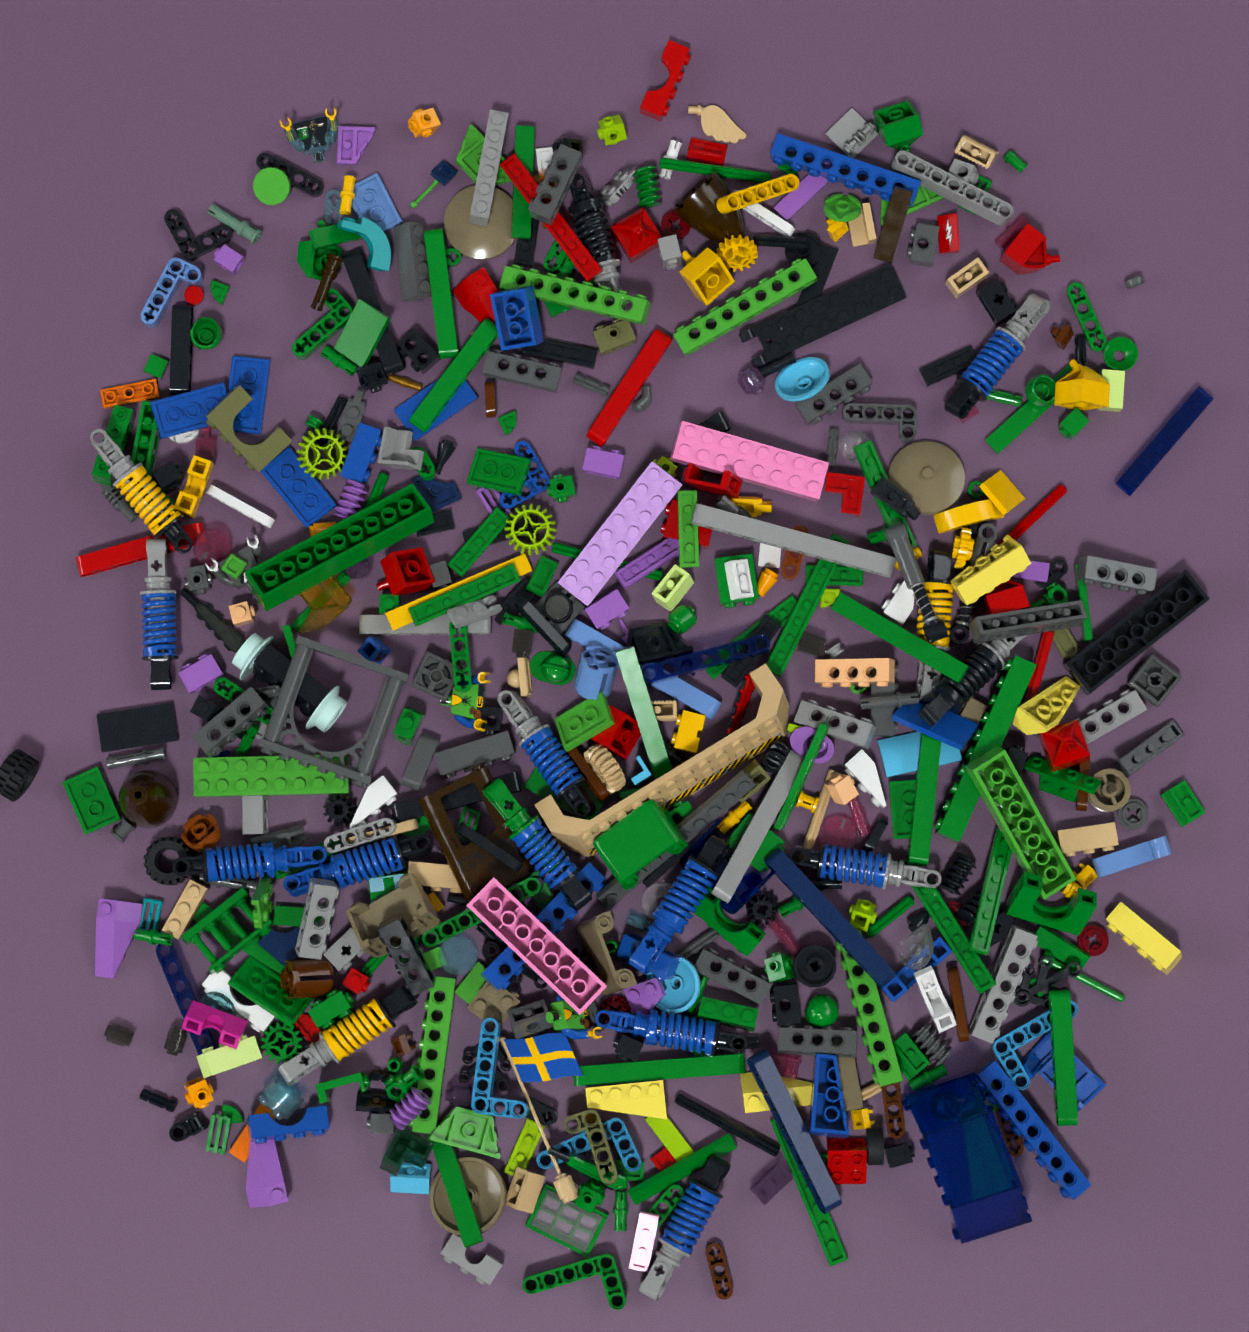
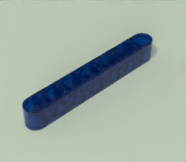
M1199 386L1115 485L1130 497L1214 398Z
M757 635L650 664L642 669V673L644 676L647 670H652L655 673V677L649 680L644 676L646 684H655L764 654L769 650L770 640L765 635ZM764 640L767 646L764 649H759L756 646V642ZM745 645L748 648V652L740 654L737 647ZM721 650L728 651L729 658H720L719 652ZM708 655L711 658V662L703 664L700 661V657ZM684 660H689L692 662V667L690 669H684L682 667V662ZM671 665L674 672L672 674H665L663 667Z
M158 944L155 949L157 958L181 1015L185 1019L188 1010L183 1005L184 1001L187 998L191 1001H197V998L174 945L171 944L169 946L170 953L164 956L161 953V948L164 945ZM171 963H175L178 968L174 974H171L168 969ZM178 981H183L185 984V989L182 992L176 989ZM205 1028L201 1032V1035L204 1034L208 1038L205 1045L199 1043L200 1035L189 1032L198 1055L203 1054V1049L212 1046L214 1050L218 1049L209 1028Z

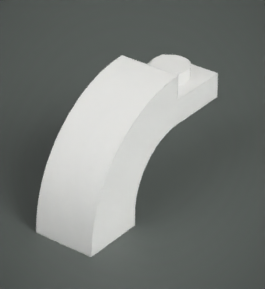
M930 965L913 973L919 992L938 1032L941 1033L956 1026L955 1018L942 993L932 966Z

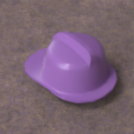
M808 726L795 729L790 737L792 749L805 757L817 730ZM828 736L823 741L814 761L815 763H825L834 754V744Z

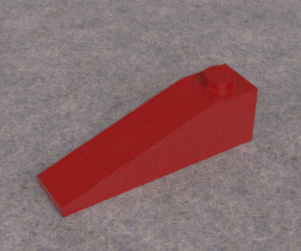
M483 267L466 277L452 291L462 308L473 315L480 323L485 318H488L496 324L490 294L498 290Z

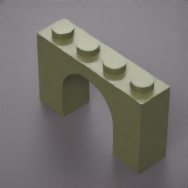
M237 384L205 415L207 418L205 422L213 430L217 428L221 432L218 436L226 444L230 442L234 446L232 449L239 458L243 456L247 460L245 464L252 471L256 469L260 472L292 440L278 426L258 443L246 444L238 440L233 430V422L236 415L252 400V397Z

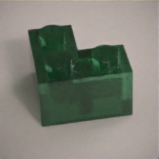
M398 1129L382 1159L380 1169L396 1177L405 1161L423 1169L432 1153L434 1144L406 1130Z

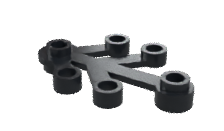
M487 941L482 947V954L492 963L508 945L506 943L498 944L496 941ZM494 948L495 953L490 954L488 949ZM517 954L513 955L515 960H522ZM505 965L507 974H509L510 969L507 965ZM524 966L525 969L521 973L533 980L537 988L542 989L548 985L546 982L539 984L537 979L541 977ZM514 974L509 979L511 983L508 986L509 991L513 994L518 993L520 990V984L517 982L516 975ZM516 984L518 989L512 990L511 985Z
M1049 955L1041 956V968L1036 984L1029 988L1031 977L1036 973L1034 966L1029 964L1023 970L1024 978L1021 987L1017 988L1014 992V1003L1021 1007L1032 1003L1049 1009V1005H1045V1002L1049 1000V996L1040 998L1034 995L1038 992L1049 994L1050 990L1070 991L1068 987L1057 988L1051 985L1068 975L1070 977L1079 976L1082 971L1080 964L1075 960H1071L1066 963L1064 969L1046 978L1053 961ZM1048 958L1050 959V962L1048 964H1044L1043 960ZM1071 965H1076L1074 970L1069 969ZM1028 968L1033 969L1031 973H1026ZM1020 994H1025L1023 999L1018 998Z
M487 1041L484 1044L486 1051L490 1052L493 1049V1046H488ZM478 1047L462 1056V1061L465 1064H471L474 1061V1058L477 1057ZM498 1049L497 1059L501 1063L500 1068L507 1072L512 1068L511 1063L506 1059L501 1050ZM466 1055L472 1057L470 1062L465 1061L464 1057ZM485 1060L482 1063V1068L484 1071H488L491 1064L488 1060ZM504 1062H508L510 1064L509 1069L503 1068L502 1065ZM476 1065L468 1071L459 1074L458 1079L461 1083L469 1082L470 1078L475 1075ZM496 1069V1086L498 1090L504 1091L508 1088V1082L502 1078ZM462 1074H466L468 1076L467 1081L461 1080ZM483 1079L480 1081L479 1087L485 1091L487 1081ZM504 1081L506 1083V1087L504 1089H501L499 1087V1082ZM484 1100L482 1104H477L478 1108H483L486 1106Z

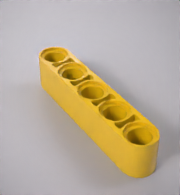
M788 174L728 194L718 199L717 209L720 213L727 214L798 189L799 179L794 174Z

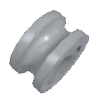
M840 642L826 651V654L830 655V659L836 658L845 651L844 648H840Z

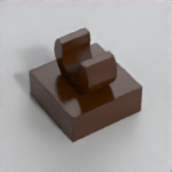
M1065 324L1062 329L1054 326L1050 332L1053 334L1052 337L1055 339L1057 347L1063 350L1074 335L1071 327Z
M404 1034L390 1039L396 1058L409 1054L411 1050L416 1048L415 1045L409 1046L407 1041L413 1038L412 1035L405 1036Z

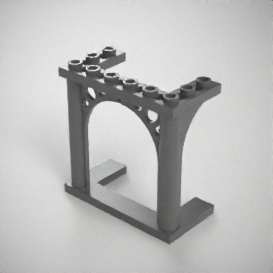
M298 635L295 642L296 649L265 735L263 739L260 738L258 746L264 754L273 756L274 753H279V758L291 761V758L299 760L298 764L304 767L316 766V771L327 774L328 771L336 773L335 777L346 781V778H350L354 781L353 785L361 788H364L365 785L369 786L372 779L370 777L402 685L406 684L408 674ZM315 651L387 676L366 734L357 744L343 751L327 752L314 748L301 737L295 726L293 716L294 704L311 656ZM286 723L291 724V729L282 731L283 727L286 728ZM287 734H294L296 740L290 745H285L282 742L283 737ZM298 743L304 745V749L301 751V748H296L294 750L291 749L294 748ZM357 748L362 749V751L359 753L362 754L360 759L358 755L355 753V750ZM320 752V757H316L315 753ZM346 754H351L354 757L355 765L353 767H348L344 763V756ZM334 756L340 758L341 766H339L337 761H332Z

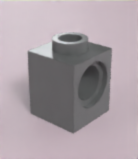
M446 561L429 565L435 583H433L435 590H440L453 584Z
M371 1113V1117H367V1129H370V1133L394 1134L395 1125L390 1119L392 1114Z

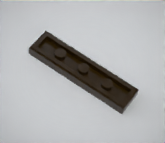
M895 185L874 255L875 259L892 263L913 190Z

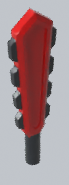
M749 673L742 680L741 689L737 695L736 704L728 723L726 736L739 729L740 722L746 712V707L749 705L750 697L754 692L755 686Z

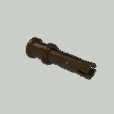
M327 254L326 265L321 269L322 278L310 306L315 310L317 303H319L317 311L323 310L332 281L337 278L338 267L343 262L341 257L334 254Z

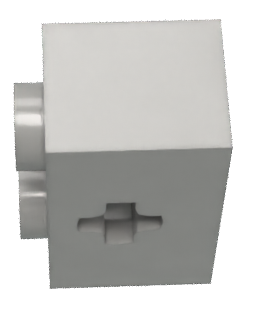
M676 234L657 239V249L662 268H667V270L677 269L678 265H681L682 256Z
M351 927L323 955L338 971H347L354 964L352 960L356 956L360 958L366 952L361 949L355 932ZM344 946H345V947H351V949H350L351 955H348V954L343 955V953H344V951H345V950L343 949Z

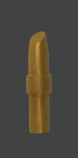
M393 374L387 378L402 387H408L419 392L422 390V384L413 382L408 378H402Z

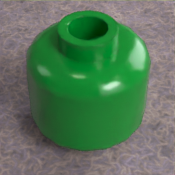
M679 605L669 614L668 625L676 633H686L696 624L695 610L691 606Z

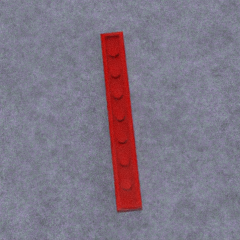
M513 153L499 165L528 204H530L531 200H535L537 196L536 189L538 184L515 153ZM545 198L542 201L544 204L551 202L549 198ZM559 212L552 226L543 222L587 282H590L603 272Z

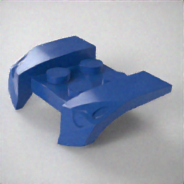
M1050 1030L1023 1059V1067L1030 1080L1039 1073L1054 1089ZM1074 1054L1077 1111L1079 1112L1106 1084Z

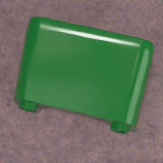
M655 800L644 802L598 836L593 842V846L626 891L636 886L639 880L636 873L664 852L679 854L688 846L669 812Z

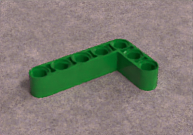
M608 1252L528 1275L522 1283V1288L527 1294H535L600 1274L610 1307L620 1310L626 1304V1296L615 1258ZM609 1257L612 1260V1264L609 1267H603L601 1265L602 1258ZM584 1263L592 1264L593 1270L590 1273L582 1270ZM566 1268H571L574 1271L572 1278H566L563 1275V1271ZM547 1274H553L556 1280L554 1283L548 1284L545 1282L544 1277ZM609 1276L617 1278L615 1286H609L606 1283V1279ZM529 1279L536 1281L537 1287L532 1290L528 1289L526 1281ZM613 1296H621L623 1302L620 1305H614L612 1303Z

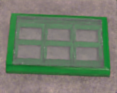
M545 1184L533 1214L530 1215L525 1226L588 1258L609 1215L596 1208L590 1214L574 1205L577 1199L564 1204L563 1200H560L556 1189Z

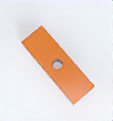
M157 379L100 390L104 409L114 408V405L123 406L160 398ZM128 391L133 392L131 396H127Z
M260 1103L253 1114L269 1113L270 1117L274 1120L277 1112ZM248 1123L228 1151L244 1163L249 1156L250 1138Z

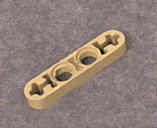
M417 819L397 823L396 831L392 835L374 841L418 829ZM391 825L380 828L378 831L387 830L389 832ZM374 830L364 833L365 836L371 838L374 835ZM356 836L346 838L347 842L353 844L356 841Z

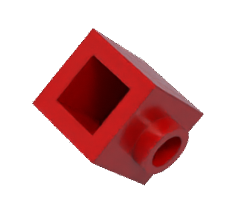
M351 968L342 985L357 994L365 993L371 984L368 982L370 977L355 968Z

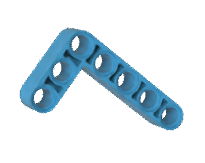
M1071 1001L1073 1018L1078 1013V1005ZM1049 1009L998 1037L991 1044V1049L1000 1066L1018 1090L1027 1089L1030 1085V1079L1014 1050L1051 1030L1050 1023L1047 1021V1016L1050 1014ZM1034 1022L1039 1025V1031L1035 1034L1030 1031V1025ZM1016 1032H1020L1023 1036L1022 1041L1019 1043L1013 1040V1035ZM1000 1041L1006 1045V1049L1001 1053L996 1049V1045ZM1010 1058L1015 1061V1067L1011 1070L1006 1067V1061ZM1018 1076H1023L1025 1079V1083L1021 1087L1015 1083Z
M486 1018L481 1024L471 1108L478 1114L516 1119L524 1118L530 1111L525 1101L493 1097L501 1023L498 1019ZM490 1021H493L496 1025L493 1032L487 1030V1024ZM488 1040L493 1043V1049L490 1052L484 1048V1044ZM485 1060H488L491 1064L488 1071H484L482 1068V1063ZM483 1079L488 1082V1088L485 1091L479 1087V1083ZM480 1099L486 1103L484 1110H479L477 1107V1102ZM498 1102H503L505 1105V1110L502 1113L496 1109ZM518 1104L524 1107L522 1115H518L515 1112V1107Z
M612 1118L604 1122L603 1126L608 1142L613 1140L626 1169L630 1172L639 1171L642 1167V1160L625 1123L620 1118ZM613 1123H621L622 1129L619 1132H613L611 1129ZM586 1131L553 1146V1148L558 1150L562 1147H567L569 1150L568 1155L576 1156L591 1150ZM593 1135L592 1140L594 1143H599L602 1141H596ZM579 1139L586 1140L587 1144L584 1149L577 1148L576 1143ZM628 1140L630 1142L629 1149H620L621 1141ZM548 1150L541 1152L537 1156L536 1161L540 1168L544 1170L555 1168L552 1159L548 1166L541 1164L542 1157L550 1156ZM555 1157L558 1166L565 1163V1161ZM630 1158L638 1159L637 1167L630 1168L628 1166Z

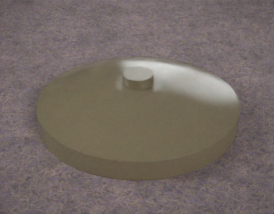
M476 185L470 186L457 193L448 204L444 215L445 233L452 247L459 250L461 255L473 260H491L507 252L516 240V238H511L512 199L505 192L495 187L488 225L469 223V217Z
M922 441L910 444L899 451L890 465L888 480L913 499L912 501L915 503L913 507L921 512L920 515H936L950 509L958 501L964 489L965 472L960 459L951 449L936 442Z
M473 1157L459 1158L458 1162L481 1232L485 1233L498 1222L505 1209L507 1192L504 1180L498 1170L484 1160ZM439 1171L430 1189L429 1201L432 1214L441 1227L450 1233L461 1236Z

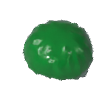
M210 317L197 319L190 329L191 341L200 350L214 349L223 338L221 326Z
M1046 374L1033 376L1025 387L1027 400L1039 407L1051 405L1055 400L1056 382Z
M818 994L810 999L804 1011L806 1021L815 1028L833 1025L839 1013L837 1003L833 998L825 994Z

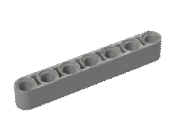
M899 151L892 162L891 167L894 172L920 180V186L999 226L1006 225L1013 215L1014 210L1009 203L907 151Z
M444 614L416 627L412 622L392 631L385 615H359V635H450L449 624L451 620L447 614ZM491 616L488 619L466 625L467 635L491 634ZM452 627V629H456V635H460V628L463 627Z

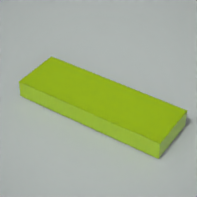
M651 1117L645 1119L677 1162L694 1153L668 1117L667 1120Z
M527 1118L504 1170L505 1173L514 1176L517 1167L527 1169L541 1137L535 1121Z

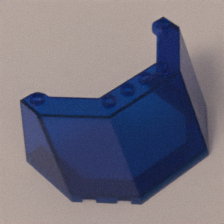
M969 1070L903 1095L904 1100L901 1101L905 1112L909 1111L922 1137L919 1139L923 1151L927 1149L929 1157L926 1158L930 1169L934 1168L937 1175L934 1176L935 1183L938 1188H942L944 1193L941 1195L942 1201L945 1206L949 1207L954 1224V1229H952L953 1236L961 1244L1032 1222L1030 1213H1027L1029 1209L1027 1200L1022 1195V1192H1024L1023 1186L994 1112L990 1105L985 1104L984 1101L987 1100L981 1085L976 1086L977 1077L975 1073Z

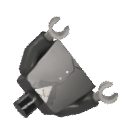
M254 534L256 539L254 542H250L247 537L248 546L233 554L248 564L238 580L221 570L228 558L219 563L214 558H211L214 562L213 566H208L205 563L207 569L212 571L221 583L231 588L237 586L238 589L246 586L250 594H253V591L248 585L244 572L265 561V555L260 544H258L259 541L256 534Z

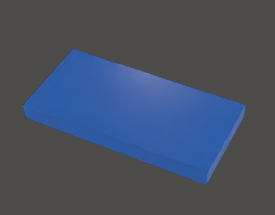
M232 355L228 393L239 384L252 397V400L236 415L233 422L234 432L262 434L271 364L269 359Z
M438 380L394 409V412L406 429L413 432L412 437L415 442L478 399L466 380L426 433L411 424L409 420Z
M224 382L150 402L160 439L209 427L205 422L207 420L205 415L227 395Z
M289 446L267 464L261 472L304 526L309 529V526L317 523L332 511L337 504L316 478L310 477L311 472L308 474L304 473L306 467H299L302 461H297L298 456Z
M919 701V704L902 705L893 714V721L959 750L963 749L979 725L947 711L938 722L930 727L918 714L928 703L925 701Z

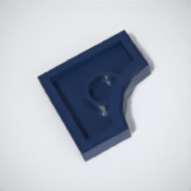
M420 476L411 480L430 506L432 513L462 500L454 481L443 483L434 478L430 481H425Z
M296 927L293 931L287 933H279L271 929L270 933L262 937L258 945L285 967L286 963H283L285 960H295L298 957L295 947L300 928Z

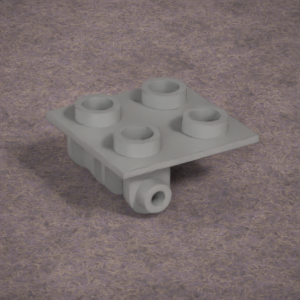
M853 108L825 133L851 158L857 156L878 135L874 130L875 126L871 122L868 124Z
M619 170L613 176L614 180L611 184L603 187L598 198L606 200L605 204L609 207L615 205L620 199L618 196H623L619 190L625 193L634 183L633 180L635 178L632 175L635 171Z

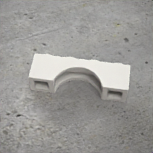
M224 970L218 974L216 972L212 975L210 974L202 984L205 987L204 991L211 997L216 995L220 998L219 1003L227 1009L229 1007L233 1008L236 1011L235 1015L237 1017L249 1020L251 1022L250 1026L257 1032L261 1030L263 1032L266 1031L276 1017L259 1005L248 1006L239 1002L233 994L232 987L228 985L232 976Z

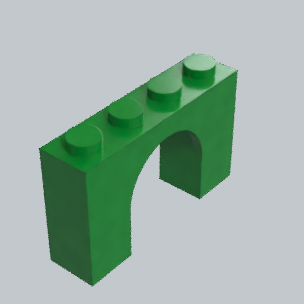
M1024 871L1007 898L1006 915L1079 936L1097 908V893L1078 888L1069 903L1060 907L1044 906L1036 901L1042 891V876Z

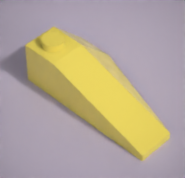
M1067 676L1063 677L1019 706L1013 725L1026 735L1049 731L1059 724L1081 686Z
M752 1072L740 1074L744 1112L769 1111L770 1109ZM781 1076L796 1107L811 1105L812 1082Z

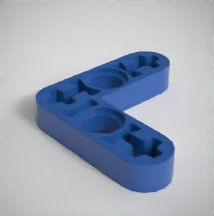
M520 441L515 445L514 455L525 458L522 452L518 453L519 446L522 448L526 447L525 453L527 457L531 455L532 457L529 459L537 465L535 471H528V480L524 484V487L529 489L530 494L526 497L517 496V498L511 501V505L508 503L504 504L503 502L506 496L509 499L514 495L508 493L501 494L499 504L505 510L513 509L545 492L547 486L550 485L549 477L532 447L526 441ZM539 471H540V472H541V474H539L540 480H541V481H543V480L546 481V482L544 483V487H542L541 485L537 486V485H536V484L538 483L537 477L535 476L534 478H532L531 476L536 475V474L539 473Z

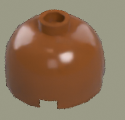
M198 814L190 818L183 826V834L181 833L184 843L193 851L201 853L202 847L213 849L221 839V828L215 817L207 814V816Z

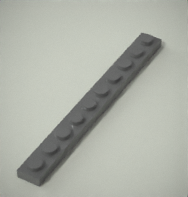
M743 770L677 825L687 843L756 786L754 781ZM666 851L637 872L639 880L633 888L626 891L615 878L596 894L597 898L608 909H611L673 854H669Z

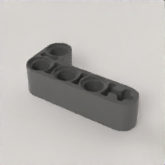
M850 403L845 405L842 411V419L846 423L898 425V438L905 444L913 442L917 434V410L912 405ZM859 409L862 410L861 418H859V414H854L853 417H849V410H852V413H859ZM872 410L875 416L868 418L865 415V411ZM890 410L893 412L894 417L888 419L884 416V412ZM910 411L913 414V418H904L903 412ZM904 430H910L912 432V437L906 438L903 436L902 432Z

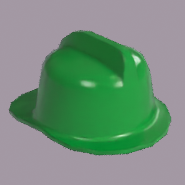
M542 651L533 656L530 662L532 675L543 682L565 685L575 675L573 661L557 653Z

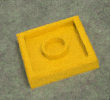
M1002 470L979 486L1003 515L1026 499Z

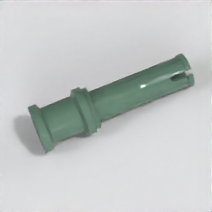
M214 203L209 207L207 214L234 229L238 236H243L250 240L252 245L259 241L262 235L261 229H255L249 225L248 221L239 220Z

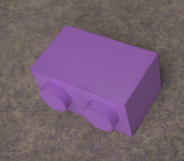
M591 446V448L586 449L582 468L583 473L620 480L624 463V455L620 451H602L603 448L598 446Z
M614 589L586 607L584 611L596 629L600 627L603 630L611 625L610 620L613 618L620 619L627 614L626 610L629 607L619 591Z
M207 653L200 656L195 664L189 663L181 668L182 671L178 673L190 694L198 692L215 682L218 678L225 676L215 657Z

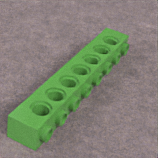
M800 258L795 260L788 269L782 268L775 272L774 277L762 279L755 288L749 287L741 292V296L729 298L725 301V305L720 308L718 306L708 311L709 314L704 317L702 315L696 317L689 326L683 325L675 330L676 333L673 335L684 355L692 354L817 282V277L807 259L802 260ZM793 273H797L800 276L796 282L789 280V276ZM775 283L783 285L780 291H774L772 287ZM760 292L766 294V298L763 301L756 299V295ZM742 302L750 304V307L745 311L739 308ZM727 311L733 313V317L730 320L723 318V314ZM709 321L717 323L716 327L712 330L706 327ZM694 330L700 332V336L697 339L690 338V333Z
M513 264L511 267L505 266L499 286L502 290L533 285L535 298L538 300L646 325L652 304L646 300V296L636 294L633 297L629 296V293L626 291L618 290V292H613L611 288L606 286L596 288L593 287L592 283L585 281L579 284L575 283V279L568 277L562 280L558 279L557 275L551 273L541 275L538 270L529 269V271L522 270L523 267ZM526 277V282L520 285V279ZM543 281V287L541 289H537V284ZM561 285V291L555 294V288ZM575 290H579V295L572 298V293ZM597 294L596 300L590 302L591 295ZM614 298V304L612 306H608L607 303L609 299ZM632 302V308L626 311L625 306Z
M835 941L837 951L842 952L843 959L840 960L843 971L847 970L849 978H846L848 990L852 989L854 997H851L853 1008L858 1009L857 1023L859 1027H863L862 1041L864 1046H868L870 1052L867 1054L869 1065L874 1066L875 1072L872 1073L874 1083L879 1084V1087L901 1082L903 1078L876 983L864 970L861 976H855L852 973L853 967L860 965L853 958L849 957L847 951ZM858 986H867L868 994L860 995L857 990ZM864 1004H871L874 1009L873 1013H864ZM874 1022L878 1024L879 1030L877 1033H871L868 1030L869 1023ZM876 1041L884 1044L882 1052L874 1050L873 1045ZM881 1060H886L889 1063L887 1071L880 1070L879 1062Z
M434 976L436 979L435 985L427 990L430 991V997L425 1000L424 1010L428 1011L427 1018H423L422 1030H425L424 1038L421 1037L419 1049H423L422 1057H418L417 1066L422 1070L424 1079L414 1083V1087L418 1090L423 1091L424 1088L432 1090L433 1094L430 1098L432 1103L427 1107L430 1115L428 1118H422L420 1115H417V1118L411 1120L409 1127H412V1132L431 1134L438 1124L456 979ZM437 991L445 993L444 1001H436L435 993ZM435 1010H439L443 1014V1018L440 1021H435L432 1018ZM433 1029L440 1032V1038L437 1041L430 1038V1032ZM435 1049L438 1056L435 1060H430L427 1057L428 1050ZM428 1068L433 1069L435 1072V1077L431 1080L425 1077V1070Z

